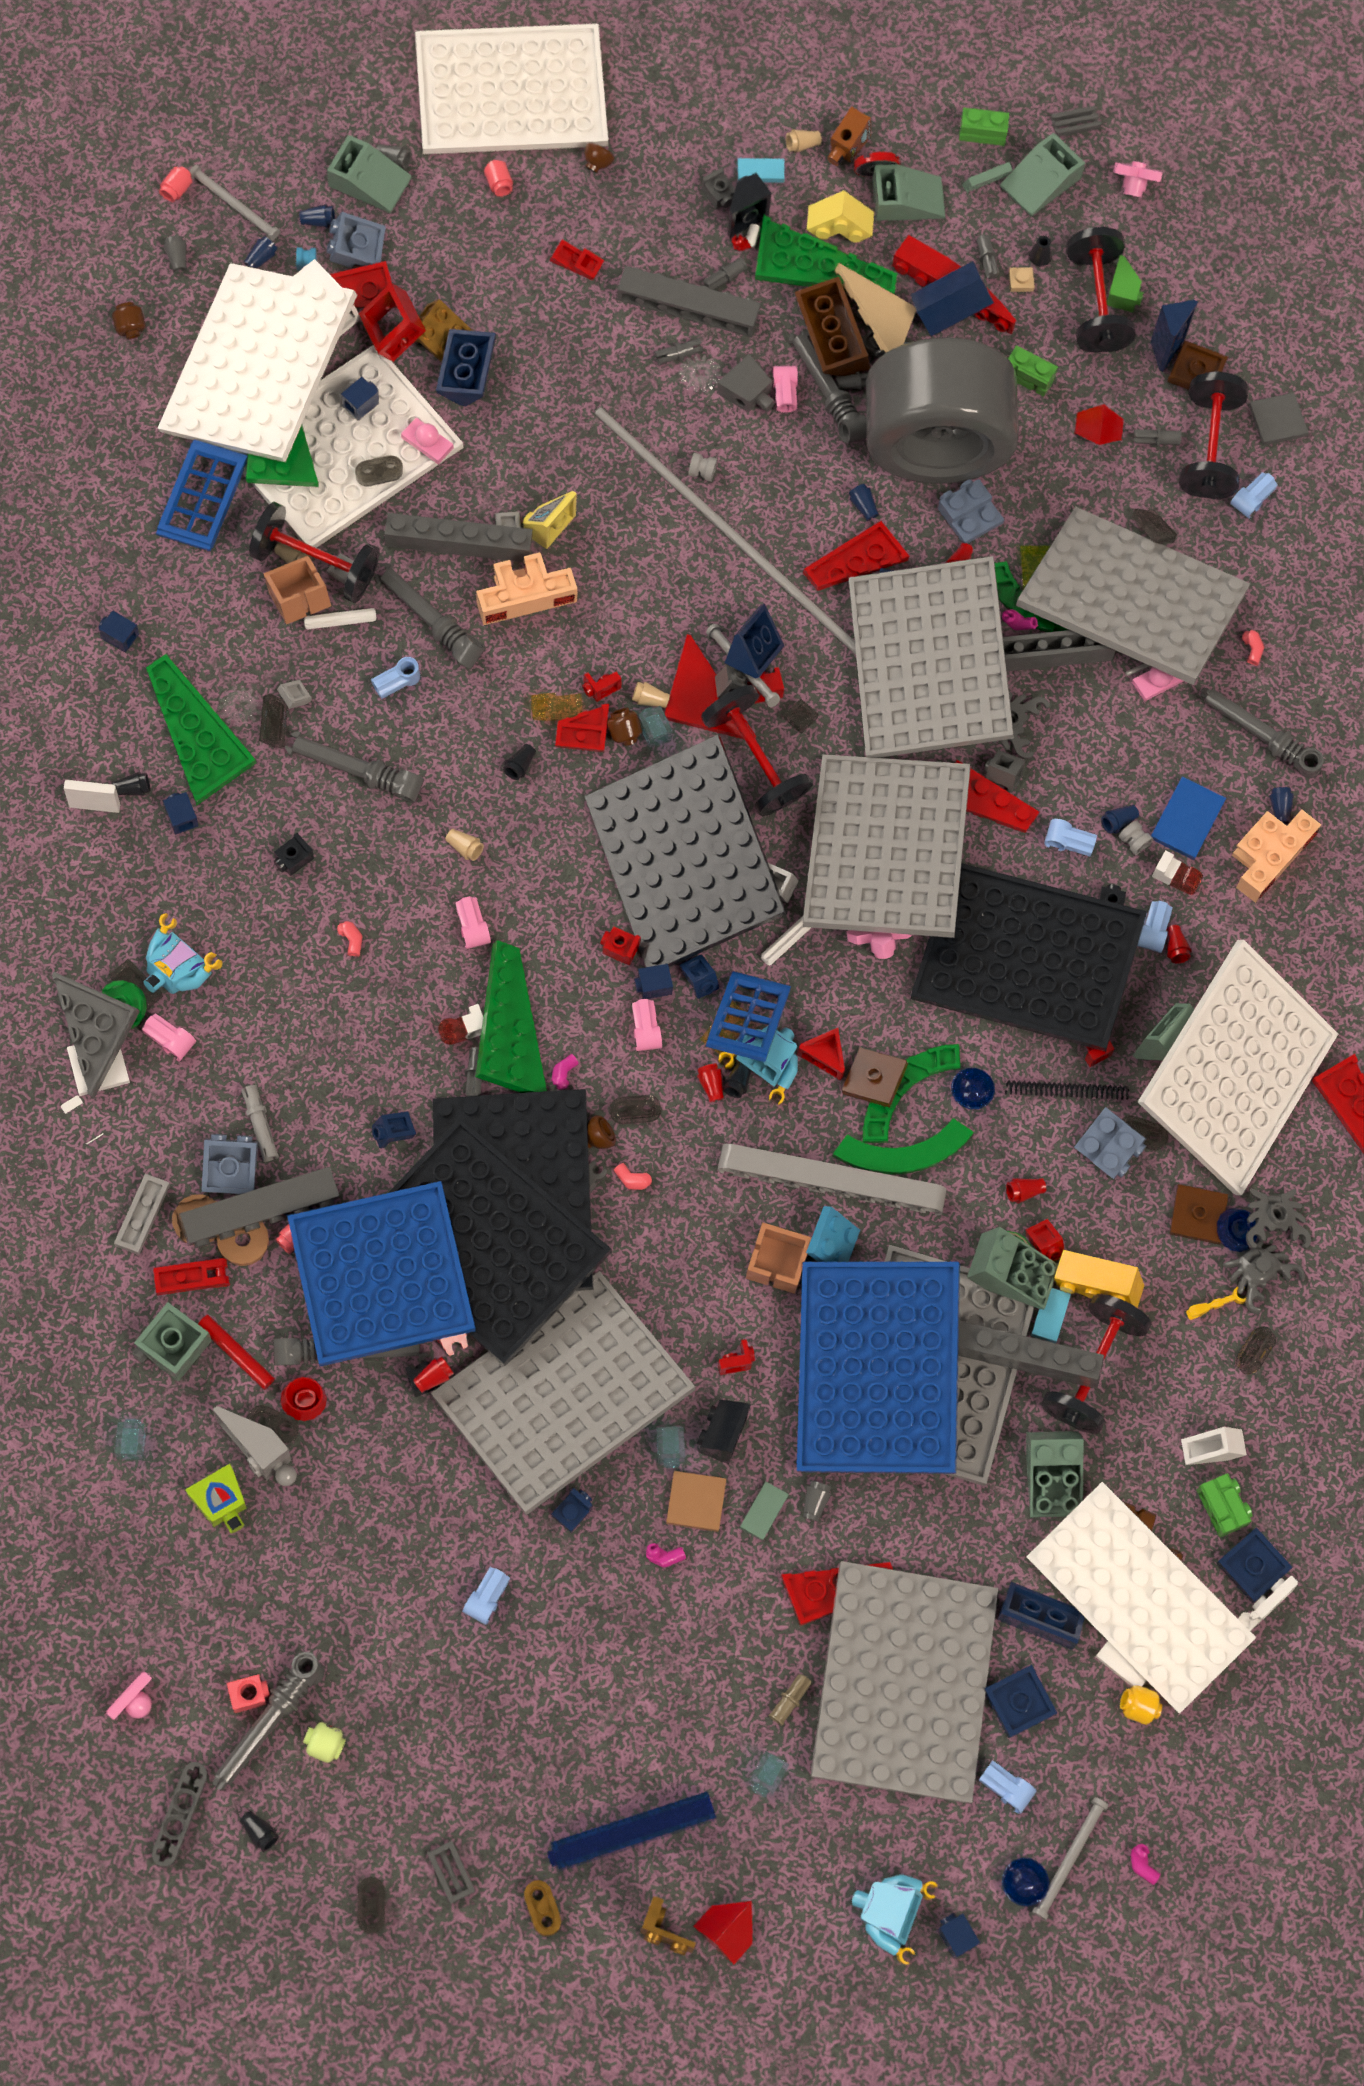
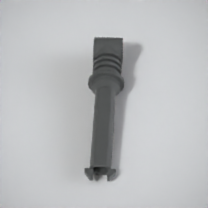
M802 330L801 336L796 338L791 333L788 343L793 344L826 398L824 409L833 416L838 424L840 439L844 443H849L867 438L866 417L858 414L851 402L852 397L850 393L840 390L830 374H823L814 346L809 340V333Z
M384 563L383 566L387 570L382 576L379 574L375 575L376 582L378 584L382 582L428 624L432 628L433 639L444 643L452 651L453 657L467 668H472L486 650L485 645L474 636L467 634L457 624L455 617L443 616L392 569L394 564Z
M1203 687L1200 695L1205 699V703L1268 744L1269 751L1272 752L1271 756L1280 758L1284 756L1283 760H1289L1288 763L1290 765L1294 763L1293 767L1298 769L1299 773L1306 778H1314L1320 774L1324 757L1319 750L1309 748L1308 746L1304 748L1305 744L1301 743L1299 745V740L1294 742L1291 731H1276L1213 689L1211 691ZM1312 759L1317 765L1315 767H1307L1304 761Z
M299 731L290 734L296 740L293 748L285 746L289 755L292 756L294 752L363 778L364 782L368 784V788H381L387 792H392L393 795L402 800L415 803L424 782L421 776L407 770L399 771L393 767H388L380 759L371 762L364 761L301 737L302 733Z
M300 1338L273 1339L274 1366L300 1365L301 1361L304 1364H307V1361H310V1364H314V1361H317V1364H319L313 1338H310L309 1341L306 1338H303V1341H300ZM419 1344L360 1358L419 1356V1360H423L428 1356V1353H419Z
M310 1652L298 1654L292 1661V1668L289 1671L291 1675L287 1674L285 1676L287 1680L281 1681L282 1687L278 1685L277 1688H272L269 1691L271 1693L269 1705L215 1773L216 1776L212 1784L220 1791L225 1789L228 1784L231 1785L282 1717L290 1715L293 1711H298V1704L300 1702L298 1698L303 1699L302 1693L308 1692L306 1688H311L322 1681L325 1669L314 1654ZM313 1664L312 1670L309 1673L303 1674L304 1668L307 1665Z

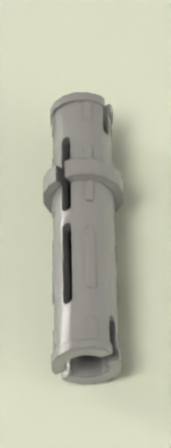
M257 1085L247 1086L241 1092L247 1107V1118H250L263 1162L271 1161L273 1157L278 1159L279 1155L265 1114L267 1110L262 1105Z

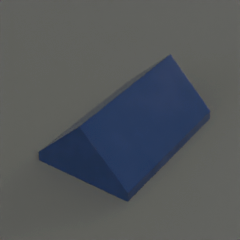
M974 261L911 294L917 313L931 337L994 304Z
M1189 300L1162 305L1150 341L1160 371L1164 372L1186 339L1198 301Z
M457 329L449 330L436 388L438 394L465 407L483 397L496 333Z
M765 603L756 609L735 634L725 660V664L753 678H759L784 647V643Z
M1011 1582L997 1620L1073 1650L1079 1641L1085 1616L1076 1607Z

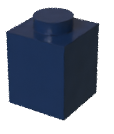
M361 376L341 393L342 407L359 421L379 404V390L373 382H367Z
M113 610L99 624L101 639L125 653L139 635L137 624Z
M187 792L182 794L174 793L163 800L166 814L175 835L199 826Z
M668 964L638 969V978H634L636 993H641L642 999L672 995L673 984Z
M952 1913L940 1921L942 1926L937 1931L954 1959L980 1944L964 1914L956 1917L955 1913Z

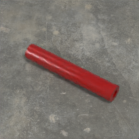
M206 1315L199 1321L198 1325L209 1332L211 1340L262 1389L266 1390L275 1381V1378L212 1317Z

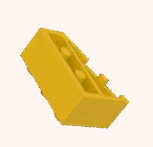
M1063 1250L1054 1277L1060 1290L1066 1293H1078L1091 1299L1095 1294L1110 1295L1122 1299L1137 1308L1145 1286L1138 1267Z

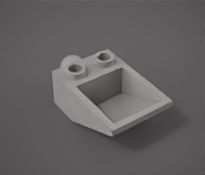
M218 1406L213 1409L217 1422L248 1458L249 1468L257 1478L263 1476L267 1481L275 1474L276 1481L282 1486H289L295 1482L297 1477L296 1470L292 1466L287 1465L292 1461L289 1449L271 1428Z

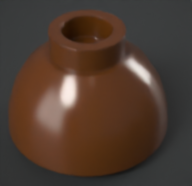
M593 142L586 144L584 151L587 162L586 168L598 173L599 170L609 167L614 162L615 156L610 151Z
M599 1115L592 1117L587 1124L589 1149L592 1147L608 1149L615 1146L616 1137L607 1120Z

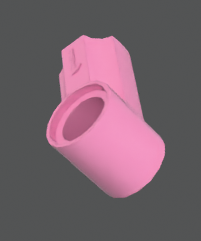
M773 366L772 377H774L773 388H775L777 411L792 412L797 410V366Z
M465 897L456 902V910L462 926L461 933L466 943L465 948L470 949L490 944L489 930L486 922H483L477 898Z
M641 999L632 1003L636 1051L662 1049L660 1026H657L654 1000Z
M156 1013L148 1018L142 1029V1032L161 1045L167 1054L171 1053L176 1056L177 1061H181L196 1043L195 1038L183 1028L174 1027Z

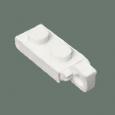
M1292 1575L1286 1581L1281 1578L1272 1586L1271 1590L1273 1593L1267 1599L1262 1596L1252 1606L1255 1611L1251 1613L1243 1612L1238 1620L1251 1631L1296 1588L1298 1581Z

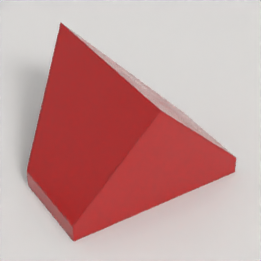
M1105 404L1077 412L1075 434L1098 445L1121 441L1124 419Z
M838 1028L800 1044L797 1052L799 1057L838 1080L842 1079L845 1066Z
M752 1901L712 1905L693 1926L733 1965L753 1944Z

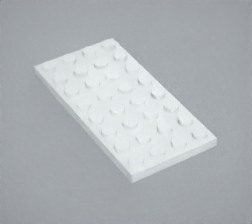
M1103 1482L1027 1556L1179 1714L1256 1638Z

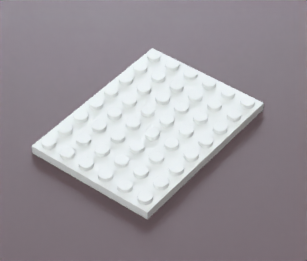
M598 24L415 31L423 154L585 147L588 142H593L599 146H608Z
M230 263L158 426L160 432L286 462L357 297L356 292L352 289Z
M373 345L320 380L302 422L319 487L251 484L268 504L277 502L285 506L286 517L284 523L300 541L317 548L438 465L401 438V433L416 417L423 423L434 425L440 435L453 443L454 448L440 463L461 450L463 442L393 362L378 354ZM362 376L367 382H373L378 388L379 404L358 421L342 407L341 393ZM228 449V450H231V451H235V452H238V453H241V454L248 455V453H244V452H240V451ZM247 464L243 472L245 477L247 472Z
M1237 940L1138 1100V1103L1232 1193L1242 1195L1338 1033L1245 940Z

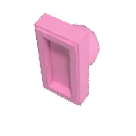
M417 417L401 433L403 440L438 465L454 448L453 443L440 435L434 425L423 423Z
M1154 667L1132 680L1133 685L1144 701L1183 682V680Z
M142 1672L105 1711V1714L114 1720L125 1708L128 1715L133 1718L139 1719L148 1715L152 1707L151 1698L141 1690L152 1678L146 1672Z

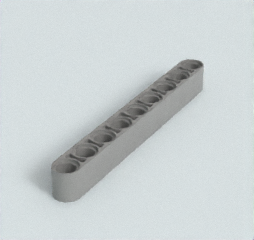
M735 1144L722 1145L718 1164V1172L722 1174L725 1171L733 1173V1176L748 1179L750 1176L759 1178L758 1181L773 1184L776 1181L784 1183V1186L794 1188L801 1186L809 1188V1191L819 1193L827 1191L834 1193L835 1196L845 1198L852 1196L859 1198L860 1201L870 1203L878 1201L885 1203L884 1205L896 1208L903 1206L910 1208L911 1211L921 1213L929 1211L934 1212L936 1216L943 1214L947 1191L944 1186Z

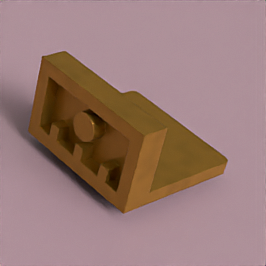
M438 299L427 304L420 313L419 317L426 331L415 342L421 343L442 363L449 330L472 331V329Z
M654 1896L640 1931L641 1934L645 1935L644 1940L658 1946L661 1942L671 1945L669 1950L685 1956L687 1952L692 1953L696 1945L695 1942L657 1928L661 1926L667 1908L662 1907L664 1899Z

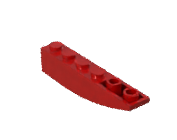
M910 235L906 237L894 254L892 266L899 274H907L914 278L918 285L923 287L961 268L959 264ZM988 289L994 304L975 313V317L981 321L987 320L994 324V327L1000 332L1012 334L1016 319Z

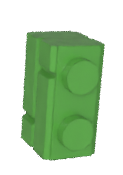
M963 107L959 141L1004 146L1008 131L1009 113Z
M1016 345L1008 359L1015 369L1017 383L1031 391L1035 390V393L1044 397L1055 380L1058 366Z
M1229 1474L1208 1481L1197 1488L1196 1491L1219 1538L1244 1528L1252 1522L1250 1519L1252 1511L1246 1502H1242L1239 1496L1241 1492L1236 1479H1231Z

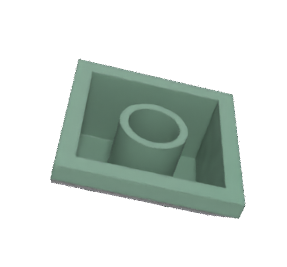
M167 1302L134 1344L160 1369L179 1382L212 1340L209 1332Z

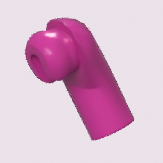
M1007 609L1002 613V620L1013 630L1036 629L1038 626L1036 617L1024 618L1014 609Z
M570 1054L553 1067L551 1081L558 1090H564L569 1086V1081L566 1079L568 1071L579 1064L573 1054Z
M652 1543L646 1548L648 1560L663 1568L686 1559L682 1547L667 1552L661 1549L658 1544Z
M1138 1844L1132 1849L1130 1854L1132 1869L1140 1877L1155 1885L1161 1874L1149 1866L1148 1847L1144 1844Z

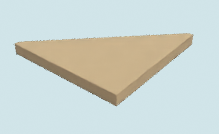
M839 263L835 268V272L843 279V286L851 300L854 299L859 306L858 312L865 324L870 325L873 330V337L881 351L888 352L893 348L903 345L916 312L915 306Z

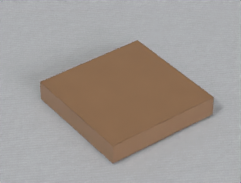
M674 1471L666 1524L719 1532L726 1479Z

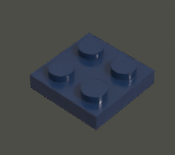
M1257 1527L1216 1563L1252 1603L1293 1568Z
M1032 1665L984 1689L986 1691L985 1695L1009 1739L1057 1714Z

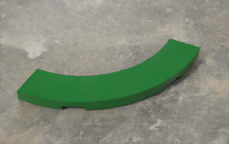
M1007 561L995 563L998 599L1008 610L1014 609L1024 618L1036 617L1038 621L1036 629L1046 633L1069 630L1016 606L1017 600L1023 591L1014 579Z
M959 1044L933 1047L906 1059L908 1066L890 1108L872 1102L869 1103L863 1124V1143H888V1131L892 1114L901 1098L915 1084L940 1072L960 1070Z
M953 1118L946 1127L933 1137L915 1145L899 1148L873 1146L847 1134L832 1156L857 1169L893 1175L908 1174L933 1167L946 1160L961 1149L974 1132Z

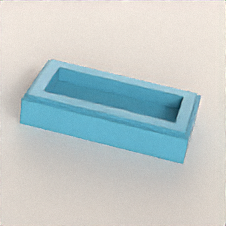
M738 158V181L744 176L757 173L763 182L784 183V159Z
M1051 1288L1045 1309L1038 1310L1031 1336L1052 1343L1057 1342L1071 1296L1070 1293Z

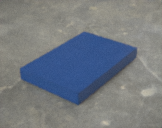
M1181 777L1151 835L1153 841L1195 860L1226 798L1187 778Z

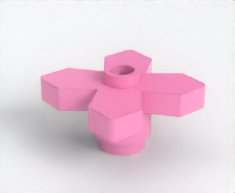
M1133 161L1132 165L1115 162L1114 173L1125 175L1123 183L1125 188L1124 194L1142 197L1148 180L1161 182L1162 172L1146 168L1145 163Z
M847 931L848 942L857 945L870 943L871 952L878 959H887L894 955L896 939H908L912 936L910 934Z

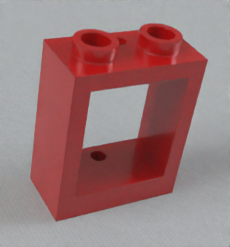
M390 283L359 313L378 354L393 362L426 331L407 292L393 283ZM396 305L403 320L384 337L377 322Z

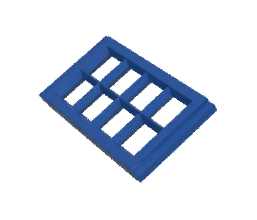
M194 439L157 527L156 535L211 552L246 467L248 455ZM197 455L214 460L209 473L192 469ZM218 461L235 466L230 480L213 475ZM189 474L207 478L201 492L185 487ZM211 480L227 484L223 498L206 494ZM182 492L199 497L194 511L177 506ZM203 498L220 503L215 517L198 512ZM174 511L191 516L186 530L169 525ZM196 517L213 522L207 536L191 531Z
M733 971L709 1033L706 1047L765 1062L789 997L791 986ZM737 986L755 990L753 998L736 994ZM760 992L778 996L777 1003L759 1000ZM731 1001L749 1004L748 1012L730 1008ZM755 1006L772 1010V1017L768 1018L753 1014ZM726 1015L745 1019L743 1026L724 1022ZM750 1020L768 1025L766 1033L747 1028ZM721 1029L740 1033L738 1040L720 1037ZM748 1035L763 1039L761 1047L743 1043L744 1036Z

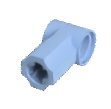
M1262 472L1247 488L1243 487L1240 489L1230 504L1250 519V514L1254 510L1258 511L1263 501L1277 488L1274 477L1269 473Z
M404 657L398 661L395 667L372 678L371 682L380 698L383 699L405 686L417 684L420 680L418 663L414 658ZM407 669L414 670V672L409 675L403 674V672Z
M1052 819L1044 845L1048 848L1050 846L1059 848L1058 851L1067 849L1091 857L1097 835L1073 828L1065 820Z
M1152 901L1138 943L1139 947L1159 953L1162 952L1168 933L1166 931L1172 913V907L1168 903Z
M490 1567L476 1592L473 1591L464 1606L463 1613L487 1625L492 1611L495 1612L498 1605L497 1602L510 1581V1577L502 1571Z
M994 1761L990 1763L979 1779L981 1783L999 1795L1004 1804L1009 1803L1015 1808L1014 1811L1019 1814L1023 1812L1036 1793V1789L1020 1777H1014Z

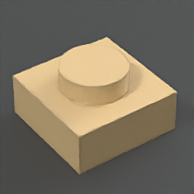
M1009 268L1010 292H1034L1033 268Z

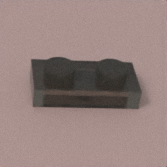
M1134 510L1132 518L1150 536L1153 542L1163 544L1164 542L1174 543L1177 534L1155 510Z
M270 693L263 696L259 741L274 748H282L285 745L288 706L283 699Z
M129 958L109 974L112 981L124 980L136 984L143 991L146 998L147 1010L163 997L159 989L152 993L145 987L144 980L147 977Z

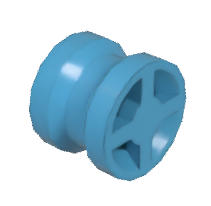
M297 247V271H301L314 259L317 261L316 248L304 250L302 247Z

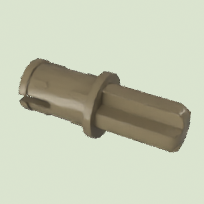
M799 1674L786 1693L782 1692V1698L768 1715L769 1718L783 1726L793 1709L799 1707L800 1704L798 1702L811 1685L810 1679L805 1675Z

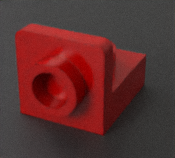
M615 671L610 675L605 674L595 682L587 672L584 674L582 688L588 697L592 696L598 702L621 689L622 678Z
M1048 1219L1025 1230L1027 1238L1037 1251L1053 1261H1057L1062 1256L1063 1250H1065L1063 1238Z
M747 1339L741 1340L740 1348L742 1355L729 1353L722 1356V1359H719L718 1369L720 1375L751 1370L752 1362L755 1361L753 1346H748Z

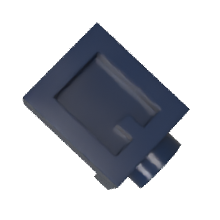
M702 954L680 965L681 972L693 986L697 999L719 989L716 972Z
M408 1111L381 1115L372 1125V1135L377 1141L379 1148H385L393 1141L412 1139L416 1135Z
M572 1488L569 1491V1495L555 1509L551 1516L572 1533L592 1511L593 1505L590 1503L592 1499L583 1490L580 1489L578 1492L575 1488Z

